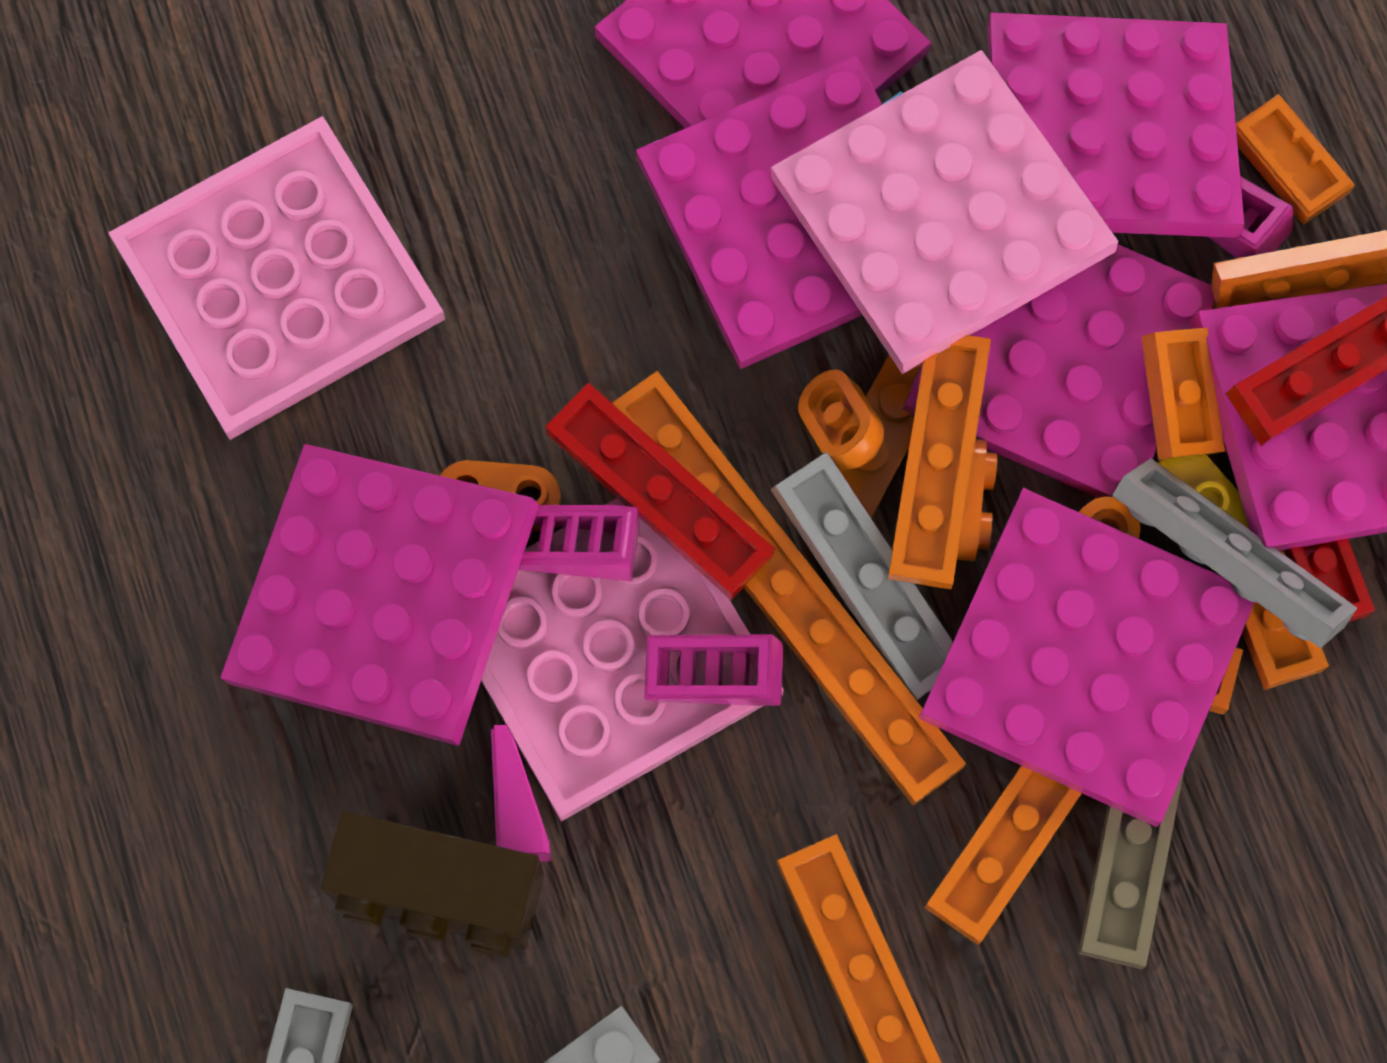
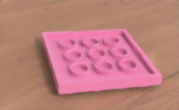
M982 50L771 167V179L902 374L923 363V360L933 354L940 353L949 348L950 344L960 338L977 332L1115 253L1119 242Z
M323 116L108 232L229 440L445 320L441 306Z
M618 498L605 504L625 506ZM641 519L632 581L518 570L481 679L482 685L505 725L508 726L509 732L513 733L518 748L561 822L763 707L660 702L644 699L647 635H750L729 598ZM566 527L554 533L551 552H563ZM579 529L576 552H588L591 530ZM603 533L601 552H613L615 533ZM539 541L526 548L525 552H538ZM670 652L669 685H679L681 652ZM697 653L695 685H705L706 653ZM723 654L722 685H732L733 654ZM750 655L749 685H757L758 655Z

